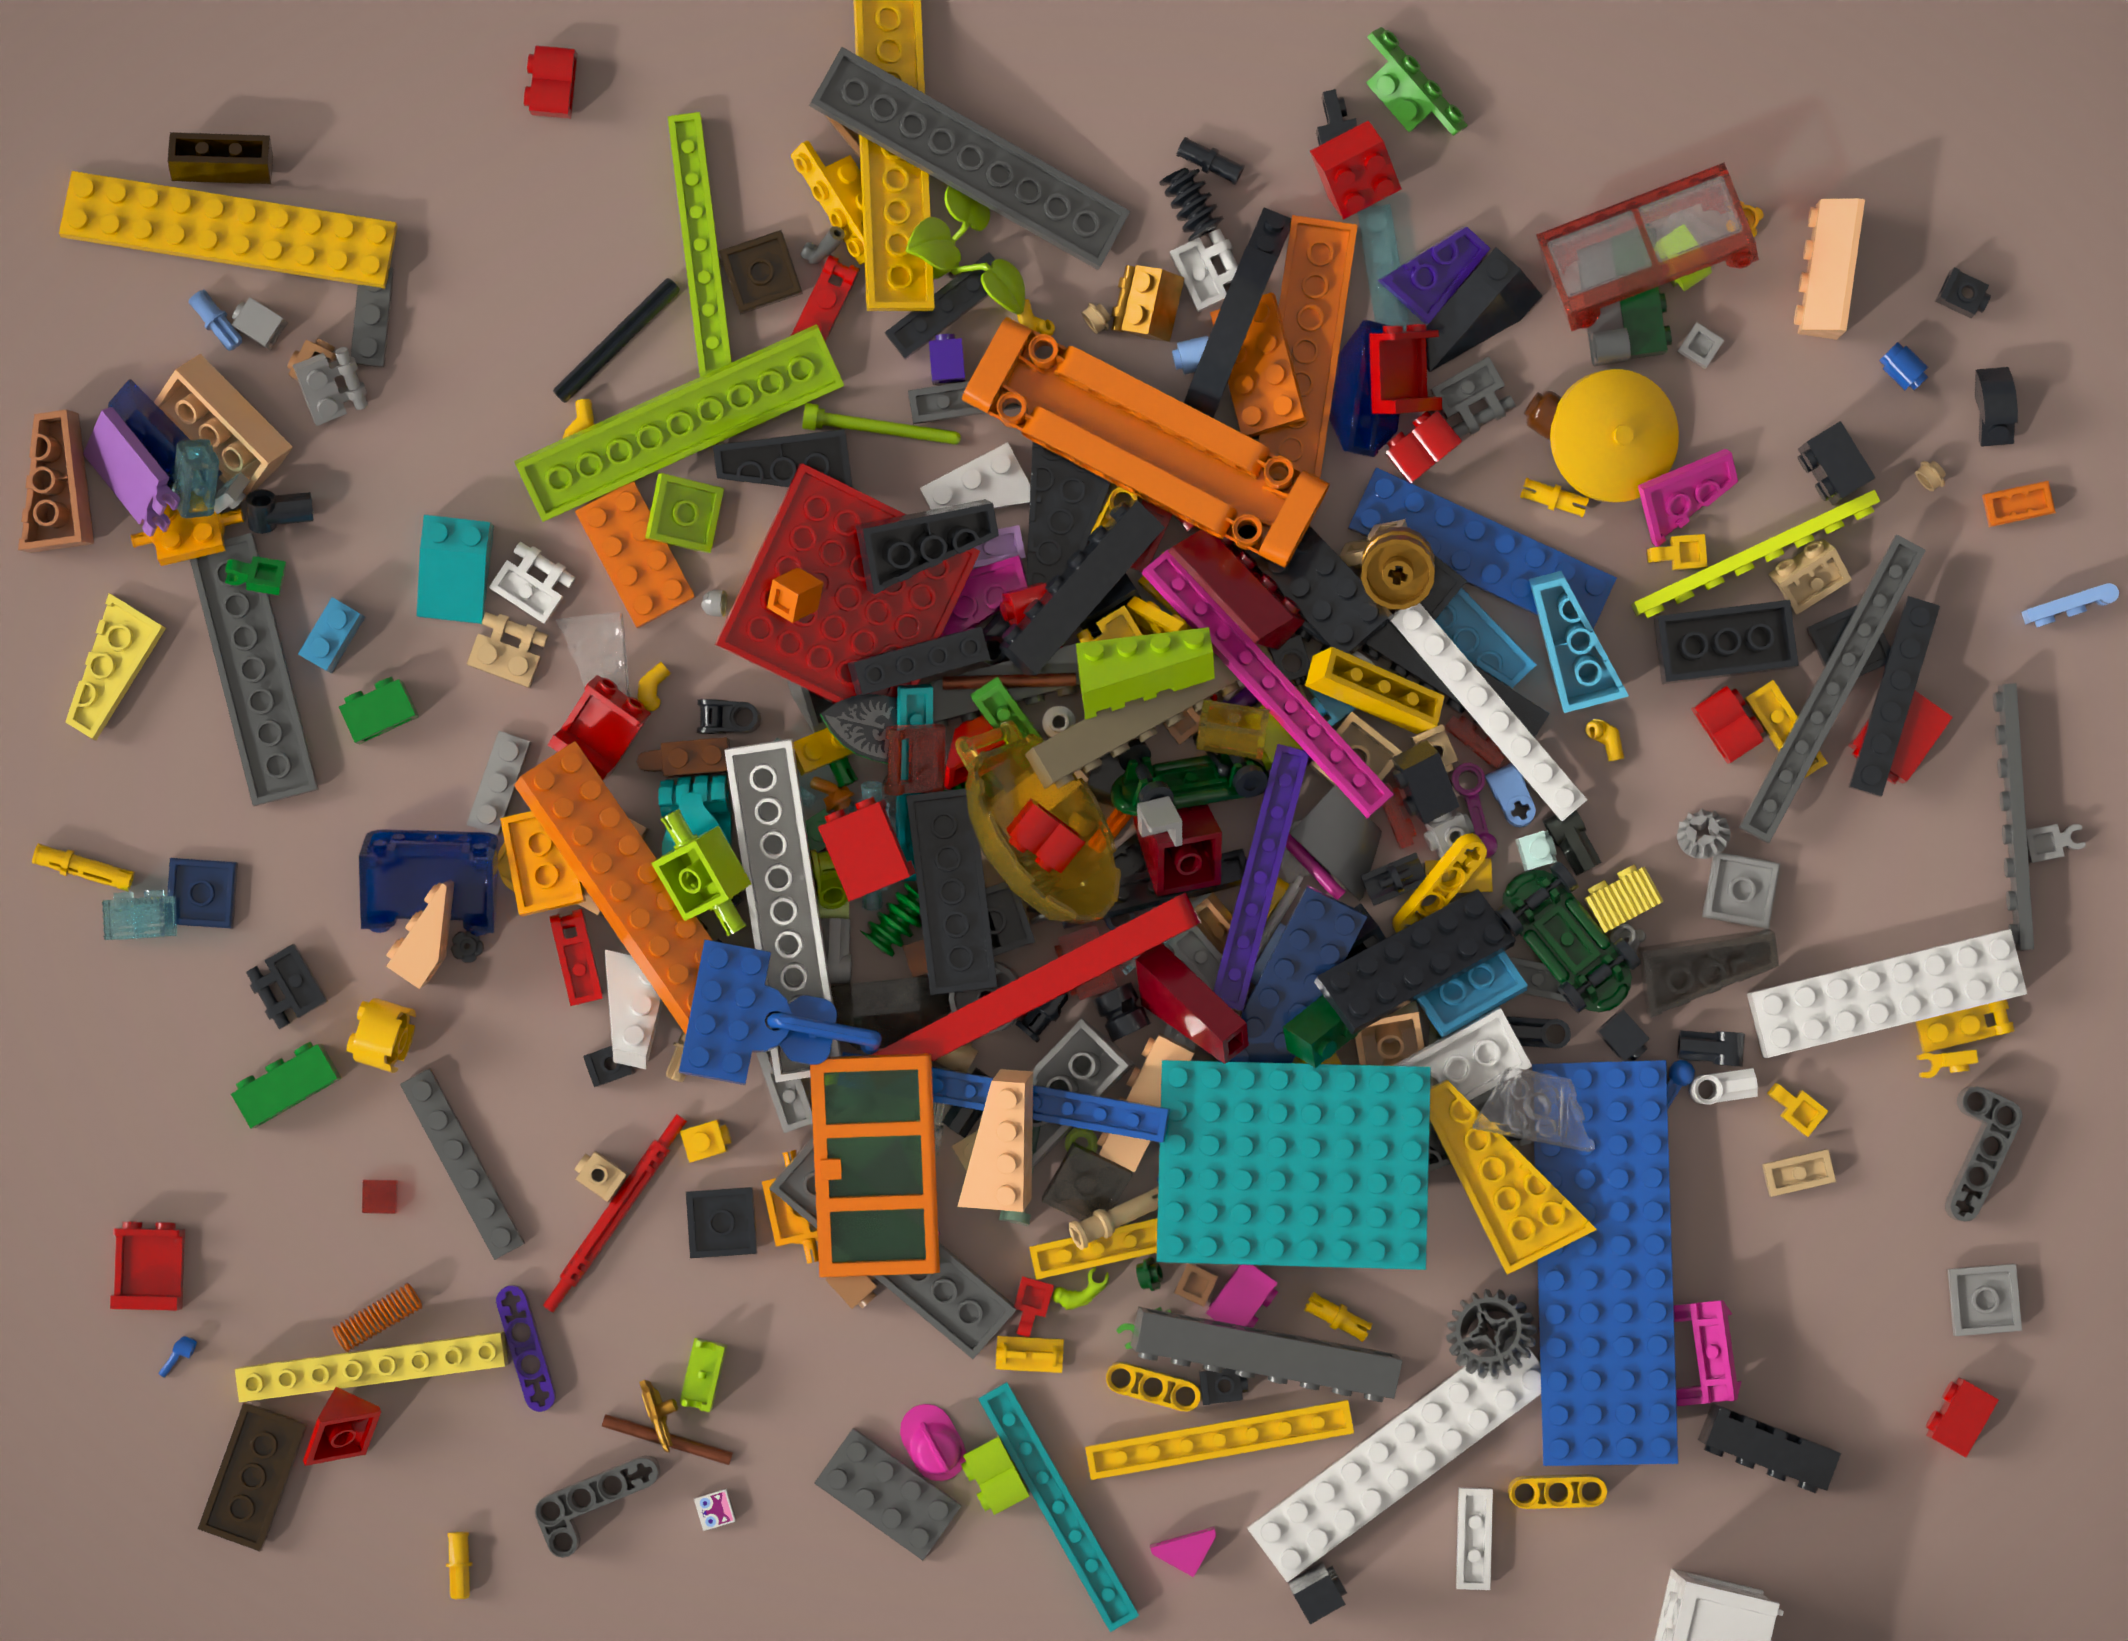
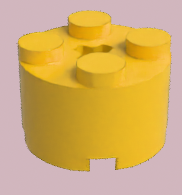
M373 998L370 1002L362 1001L357 1012V1020H360L356 1033L353 1032L349 1037L347 1052L353 1053V1059L356 1062L391 1073L397 1072L399 1068L394 1065L397 1060L404 1062L413 1039L415 1025L409 1024L410 1016L416 1017L415 1010L378 998Z

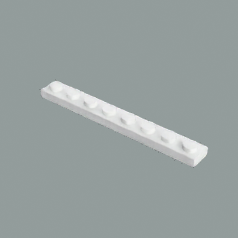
M1420 603L1404 610L1399 609L1393 614L1394 618L1391 622L1561 821L1587 801L1580 790Z

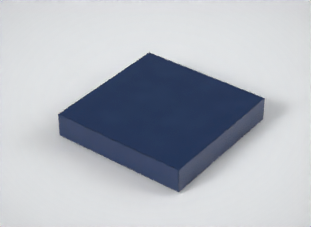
M170 858L165 924L233 929L238 863Z

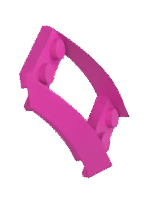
M1724 1300L1674 1305V1322L1692 1321L1701 1385L1676 1388L1677 1406L1736 1401L1742 1381H1737L1728 1321V1316L1732 1315Z

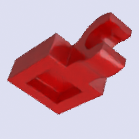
M1022 1276L1014 1304L1016 1310L1023 1311L1017 1330L1018 1335L1030 1337L1035 1316L1046 1317L1054 1285Z

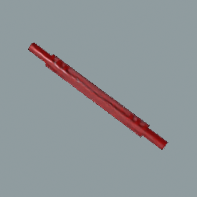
M676 1114L658 1141L654 1139L559 1275L561 1280L543 1304L546 1309L554 1313L571 1287L578 1285L670 1153V1145L687 1122L683 1117Z

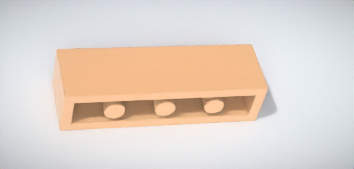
M1161 1033L1158 1034L1156 1040L1150 1037L1141 1054L1146 1057V1060L1141 1069L1134 1068L1126 1084L1132 1087L1127 1098L1125 1099L1120 1096L1119 1100L1161 1107L1162 1060L1191 1061L1195 1050ZM1105 1132L1101 1133L1097 1144L1102 1146L1099 1155L1133 1172L1136 1171L1150 1143V1140Z

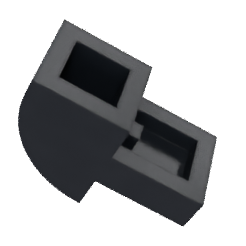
M1336 89L1322 93L1321 99L1327 125L1317 127L1316 135L1319 146L1357 126L1356 118L1343 121L1342 117L1347 116V109L1344 98L1337 97Z

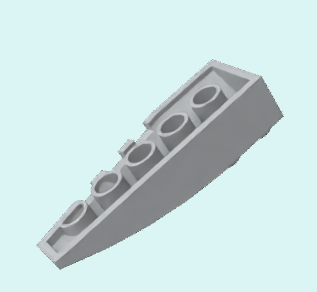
M1081 1018L1035 1066L1033 1070V1085L1104 1097L1135 1063L1112 1040ZM1033 1120V1127H1041L1036 1152L1032 1156V1168L1074 1127Z

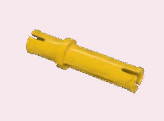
M40 843L37 844L32 858V864L60 871L61 875H76L129 892L135 874L134 871L75 855V851L69 849L65 852Z

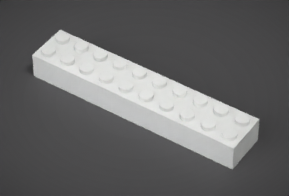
M793 739L727 748L724 751L742 867L752 883L746 888L754 946L757 950L771 952L765 985L778 990L787 999L788 1004L803 995L823 998L833 1004ZM833 1039L828 1057L841 1056L839 1040ZM780 1046L771 1050L775 1082L810 1077L809 1064L789 1060ZM841 1072L824 1073V1075L835 1074V1073H841Z

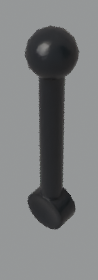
M1196 733L1193 736L1194 744L1204 749L1218 768V775L1227 777L1230 774L1229 766L1223 764L1207 744L1206 734Z

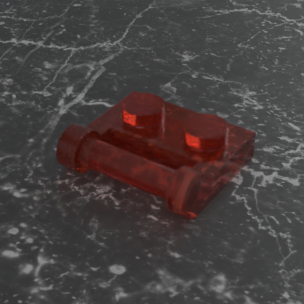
M943 724L886 727L889 752L888 781L884 783L885 794L898 796L904 793L944 791L946 727ZM910 738L909 780H901L902 740Z

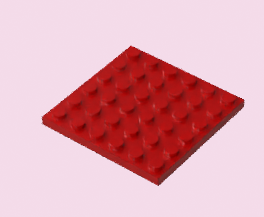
M800 463L714 645L829 701L837 703L851 696H856L847 663L941 637L981 551L972 548L944 560L943 563L932 568L929 567L912 575L913 577L885 588L886 590L874 595L867 591L856 525L907 514ZM795 568H801L823 581L824 584L818 610L792 623L768 609L767 605L773 579ZM920 679L900 685H918ZM898 685L868 694L897 698Z

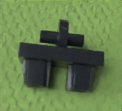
M1415 852L1361 875L1371 902L1375 906L1418 888L1426 878V875Z

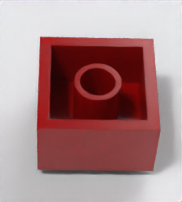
M1369 120L1310 150L1328 199L1343 220L1402 190L1384 141Z

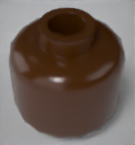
M1546 391L1543 394L1537 392L1524 412V415L1527 416V426L1544 438L1551 440V425L1558 403L1562 397L1553 391Z

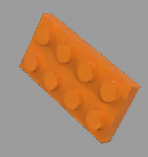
M1272 292L1263 295L1228 381L1240 432L1250 438L1307 420L1276 296ZM1220 309L1210 312L1213 326Z
M634 481L575 510L637 629L696 598L668 544L645 538L650 510Z

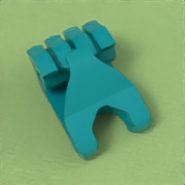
M709 775L695 776L694 783H692L691 776L679 777L677 785L671 779L660 781L658 800L662 817L680 809L693 835L697 834L698 836L719 825L732 848V808L727 775L713 776L712 782H710ZM666 827L662 841V856L674 849L676 845Z

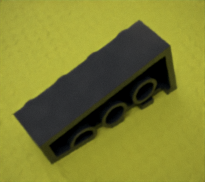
M846 429L713 445L717 479L789 487L800 463H803L853 488Z

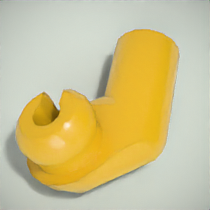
M661 661L639 680L637 699L642 702L647 711H655L659 708L661 700L657 696V686L671 675V672Z

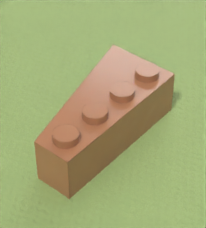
M59 410L34 414L29 454L31 464L29 475L26 478L25 488H27L25 509L23 508L21 522H23L22 539L19 538L18 550L34 553L94 544L79 413L70 410Z

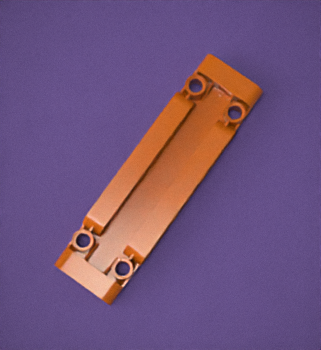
M1006 317L999 326L962 396V401L1001 420L1006 427L1020 430L1021 434L1032 442L1205 532L1222 539L1226 537L1234 541L1238 547L1251 550L1284 568L1287 567L1330 486V483L1293 465L1286 457L1270 453L1269 448L1247 435L1076 347H1065L1057 343L1052 336L1040 334L1009 317ZM1041 346H1048L1053 349V353L1047 359H1040L1035 355L1036 350ZM1011 403L1018 404L1022 408L1021 412L1013 417L1004 414V408ZM1276 467H1282L1287 470L1288 476L1282 481H1276L1269 475L1271 470ZM1244 525H1251L1257 530V533L1251 539H1244L1238 534L1239 529Z

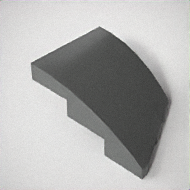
M1334 785L1293 829L1290 835L1314 856L1313 858L1329 871L1359 901L1363 898L1366 888L1361 875L1371 871L1382 831L1370 818L1367 819L1351 800Z

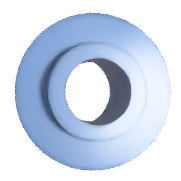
M1207 335L1177 342V349L1172 350L1176 370L1182 369L1184 375L1196 371L1208 341Z

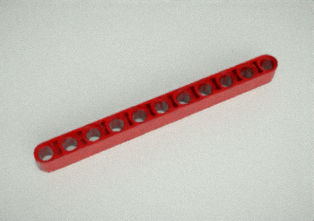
M1183 893L872 1055L931 1054V1061L933 1062L1200 924L1201 921L1187 894ZM916 1070L868 1071L878 1090Z

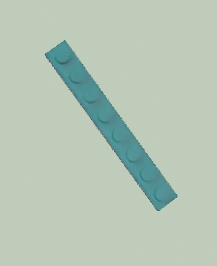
M1008 1382L979 1397V1402L1109 1631L1112 1632L1138 1617L1139 1613Z

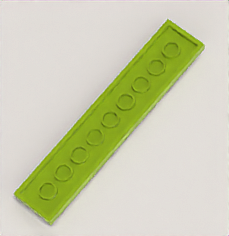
M816 324L519 458L514 462L540 518L544 522L844 386V383Z

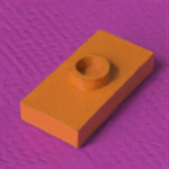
M2049 480L1982 495L1989 528L2056 513Z

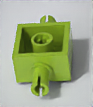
M680 809L661 818L660 820L664 823L676 845L674 849L651 864L684 921L707 910H714L727 936L744 928L746 923L743 922L731 900L734 898L733 896L752 883L719 825L698 836L697 834L693 835Z

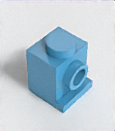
M1308 687L1311 695L1314 697L1310 701L1311 705L1322 717L1328 716L1330 720L1327 722L1331 727L1356 710L1355 707Z

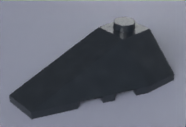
M1497 247L1426 326V330H1439V337L1426 338L1427 371H1434L1504 329L1520 322L1543 296L1525 273Z

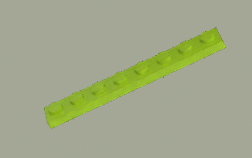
M700 112L667 117L699 374L701 377L732 363L702 118Z

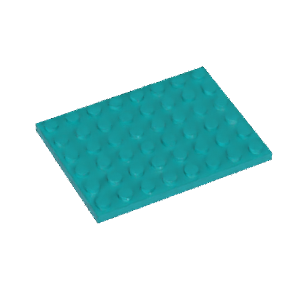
M1162 1060L1161 1107L1169 1108L1170 1113L1165 1142H1160L1156 1262L1426 1270L1431 1067L1320 1064L1314 1068L1310 1064L1227 1062L1224 1064L1223 1062Z

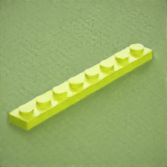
M1872 490L1631 604L1636 617L1645 613L1646 618H1650L1665 610L1662 604L1675 599L1676 604H1680L1695 596L1692 590L1705 585L1706 590H1710L1725 582L1722 577L1733 571H1735L1736 576L1742 575L1755 568L1752 562L1764 557L1766 562H1769L1784 555L1785 553L1782 548L1794 543L1796 548H1799L1814 541L1815 539L1812 534L1824 529L1826 534H1829L1844 527L1845 525L1842 520L1854 515L1856 520L1864 518L1875 512L1872 506L1880 502L1876 491Z

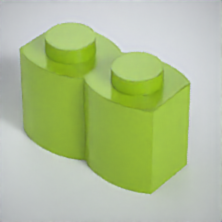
M999 1436L963 1455L966 1461L961 1466L970 1482L974 1479L977 1481L981 1491L976 1495L985 1512L991 1509L995 1515L1030 1496L1024 1481Z

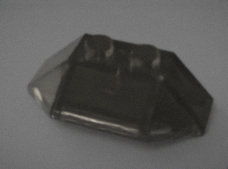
M928 976L831 986L833 1005L837 1011L836 1024L879 1032L882 1036L879 1048H885L949 1015L951 1012L949 994L930 995ZM850 1043L857 1050H861L860 1044Z

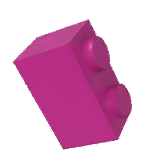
M1239 1265L1205 1313L1215 1321L1254 1327L1259 1320L1255 1316L1261 1305L1267 1308L1276 1297L1278 1291L1274 1287L1277 1285V1282L1254 1265Z

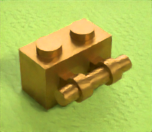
M1126 265L1123 277L1119 278L1118 288H1120L1117 306H1113L1111 317H1114L1111 330L1121 333L1126 331L1142 338L1170 342L1185 278L1163 269Z

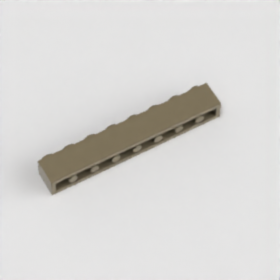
M1256 644L1271 661H1274L1266 646ZM1213 652L1215 679L1178 691H1173L1172 689L1163 690L1157 694L1156 698L1146 701L1141 697L1125 702L1124 708L1112 711L1111 708L1100 710L1096 713V717L1080 721L1033 747L1025 756L1044 789L1053 784L1059 789L1075 780L1073 773L1083 768L1085 774L1103 764L1100 758L1110 753L1115 758L1129 750L1130 746L1128 743L1138 738L1142 743L1158 733L1156 727L1166 723L1169 728L1185 719L1186 717L1183 712L1193 707L1195 712H1198L1212 704L1213 702L1210 697L1220 692L1222 697H1225L1239 689L1240 686L1237 682L1240 680Z

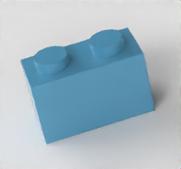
M331 597L298 655L332 674L364 621L365 616Z

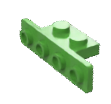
M1380 27L1367 36L1388 62L1366 84L1408 132L1413 131L1432 112L1453 136L1468 126L1463 120L1462 112L1456 106L1450 105L1442 96V90L1438 84L1426 78L1420 71L1421 67L1418 61L1411 55H1406L1399 47V41L1392 32Z

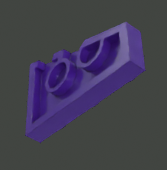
M1462 227L1377 281L1424 324H1429L1491 248L1468 227Z

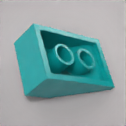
M424 515L419 557L417 617L482 624L494 525L492 523Z

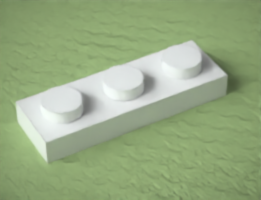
M1458 1487L1456 1589L1490 1590L1492 1488Z

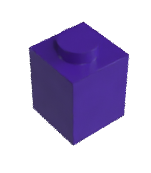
M955 334L936 335L935 340L929 341L932 383L966 382L962 338L955 339Z

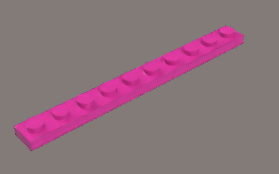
M1167 549L1149 564L1141 574L1192 629L1209 627L1213 652L1368 819L1394 794L1260 648L1175 560Z

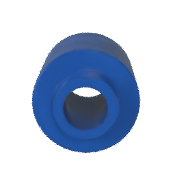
M1899 342L1879 360L1884 365L1882 369L1904 391L1909 386L1913 390L1917 389L1928 378L1924 373L1928 366L1907 345L1903 347Z

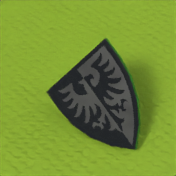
M877 694L851 696L833 704L820 714L831 734L844 747L861 757L889 764L897 722V698Z

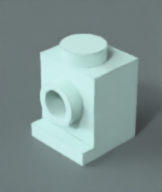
M1548 830L1515 840L1524 871L1557 862L1555 857L1557 855L1552 837L1549 836Z

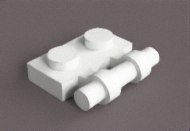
M1221 229L1214 230L1208 234L1213 246L1205 249L1199 237L1170 251L1180 276L1185 278L1184 284L1198 312L1225 299L1227 293L1223 286L1232 282L1238 268V264L1231 252V249H1233L1229 239L1225 240ZM1219 256L1226 270L1225 273L1219 276L1210 260Z
M520 541L513 553L523 558L522 562L517 567L507 560L489 588L546 625L563 599V596L554 591L553 588L558 582L570 588L576 577L567 572V567L561 563L555 564L542 556V551L535 546L530 548ZM533 566L548 575L543 583L528 574Z

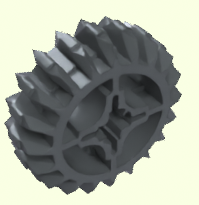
M1485 1289L1484 1298L1480 1299L1477 1293H1472V1303L1468 1304L1466 1300H1461L1460 1304L1464 1309L1462 1312L1452 1310V1315L1457 1321L1447 1322V1327L1452 1333L1446 1335V1340L1448 1343L1453 1344L1449 1348V1352L1452 1356H1457L1455 1361L1459 1366L1466 1365V1371L1469 1374H1473L1478 1369L1479 1377L1484 1379L1488 1371H1490L1493 1379H1498L1499 1370L1503 1369L1505 1374L1510 1376L1511 1369L1509 1367L1515 1364L1520 1369L1523 1364L1519 1358L1521 1356L1524 1358L1531 1357L1530 1351L1525 1347L1536 1345V1341L1531 1335L1537 1332V1328L1535 1325L1530 1324L1534 1317L1531 1312H1526L1527 1306L1524 1302L1517 1303V1298L1514 1294H1510L1505 1299V1293L1499 1289L1493 1297L1491 1291ZM1488 1312H1503L1512 1317L1507 1320L1505 1317L1492 1319L1489 1317ZM1478 1317L1479 1323L1477 1328L1469 1333V1337H1466L1470 1325ZM1486 1323L1490 1325L1491 1329H1494L1496 1346L1489 1339L1487 1334L1489 1330ZM1517 1330L1512 1345L1505 1351V1341L1513 1336V1332ZM1476 1348L1478 1351L1490 1349L1494 1352L1495 1356L1482 1357L1471 1351Z

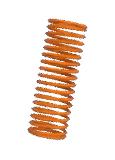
M409 1283L404 1284V1287L414 1301L416 1308L412 1305L403 1287H400V1291L412 1311L407 1307L400 1292L395 1289V1293L405 1307L407 1314L402 1309L393 1292L390 1293L391 1297L400 1309L402 1316L398 1313L389 1295H386V1298L396 1313L397 1318L393 1315L386 1300L383 1297L381 1298L393 1322L388 1317L386 1310L379 1300H377V1304L386 1317L388 1324L384 1321L376 1304L372 1303V1306L383 1322L384 1327L380 1324L373 1309L370 1306L367 1307L371 1316L378 1324L379 1330L368 1311L363 1308V1312L373 1326L375 1333L371 1330L361 1311H358V1314L369 1330L370 1335L366 1332L357 1314H354V1318L364 1332L366 1339L351 1316H349L351 1324L345 1319L346 1326L343 1322H340L341 1328L338 1325L332 1327L335 1337L346 1352L354 1349V1346L358 1347L359 1343L363 1344L364 1341H368V1338L372 1339L373 1335L377 1336V1332L382 1333V1330H386L387 1327L391 1328V1324L395 1325L396 1322H400V1318L404 1320L405 1316L409 1317V1313L414 1314V1310L422 1309V1303ZM354 1329L359 1334L361 1341L357 1338ZM349 1331L351 1332V1334H352L353 1337L355 1338L356 1343L352 1340V1337H351ZM337 1333H338L339 1336L341 1337V1339H342L344 1345L342 1344L341 1340L339 1339ZM344 1333L346 1334V1336L348 1337V1339L351 1341L352 1346H350V1344L348 1343V1341H347V1339H346Z

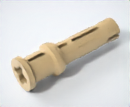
M1158 1186L1108 1211L1098 1209L1093 1212V1216L1080 1222L1075 1220L1070 1222L1068 1226L1069 1232L1076 1246L1083 1250L1088 1247V1243L1101 1237L1109 1238L1116 1228L1157 1210Z

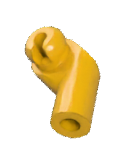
M1025 299L1024 311L1022 314L1017 315L1018 322L1040 334L1052 336L1055 331L1054 323L1048 319L1045 321L1034 316L1029 299Z
M580 399L575 402L577 418L566 428L563 439L594 425L592 401L590 399Z
M1602 719L1591 720L1586 725L1585 732L1589 738L1605 745L1608 762L1624 759L1619 730Z

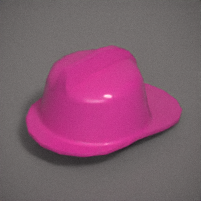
M929 1404L918 1405L909 1410L901 1422L900 1436L916 1468L924 1477L932 1481H945L955 1477L962 1470L961 1464L966 1461L963 1456L966 1453V1449L949 1416L944 1410Z

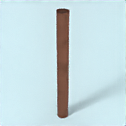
M1076 672L1042 673L1037 675L943 676V690L979 689L997 676L1006 688L1076 686Z
M605 1414L602 1427L661 1445L654 1428ZM670 1434L673 1444L670 1448L730 1465L733 1452Z

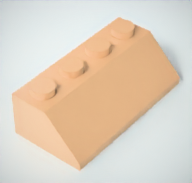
M1820 199L1816 204V208H1810L1808 227H1813L1811 240H1806L1803 252V259L1808 260L1807 273H1801L1798 289L1799 292L1804 293L1802 305L1796 306L1794 324L1799 325L1798 334L1837 340L1847 331L1865 199Z
M201 354L175 369L150 407L223 483H226L242 472L250 480L243 490L246 496L256 490L282 464L293 448Z

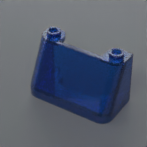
M380 829L367 833L359 853L361 929H370L372 932L382 933L394 926L397 919H411L416 912L424 911L428 903L424 899L431 888L439 882L442 884L451 879L455 883L450 920L463 921V928L472 935L482 936L494 933L497 909L498 837L486 832Z

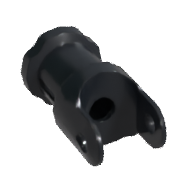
M1068 993L1030 1011L1022 1021L1018 1020L1015 1025L1038 1043L1040 1041L1039 1035L1051 1021L1056 1022L1060 1017L1061 1008L1068 1001Z

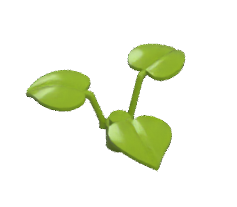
M948 186L945 191V205L954 219L963 222L961 228L951 237L950 229L944 221L936 217H928L916 226L909 238L905 251L933 266V279H939L950 271L953 275H957L961 272L984 270L985 272L981 276V283L987 294L1008 311L1017 315L1022 314L1025 305V285L1020 272L1014 265L1004 259H996L992 262L991 266L987 263L959 266L961 253L955 246L956 241L967 231L969 226L976 231L984 230L990 220V208Z

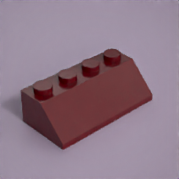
M1201 529L1171 547L1168 552L1255 644L1279 650L1305 622L1298 614L1301 610L1300 607L1287 596L1283 598L1276 591L1279 587L1278 584L1265 573L1261 575L1255 569L1257 562L1247 552L1242 550L1240 553L1233 545L1234 541L1226 537L1223 539L1218 538Z

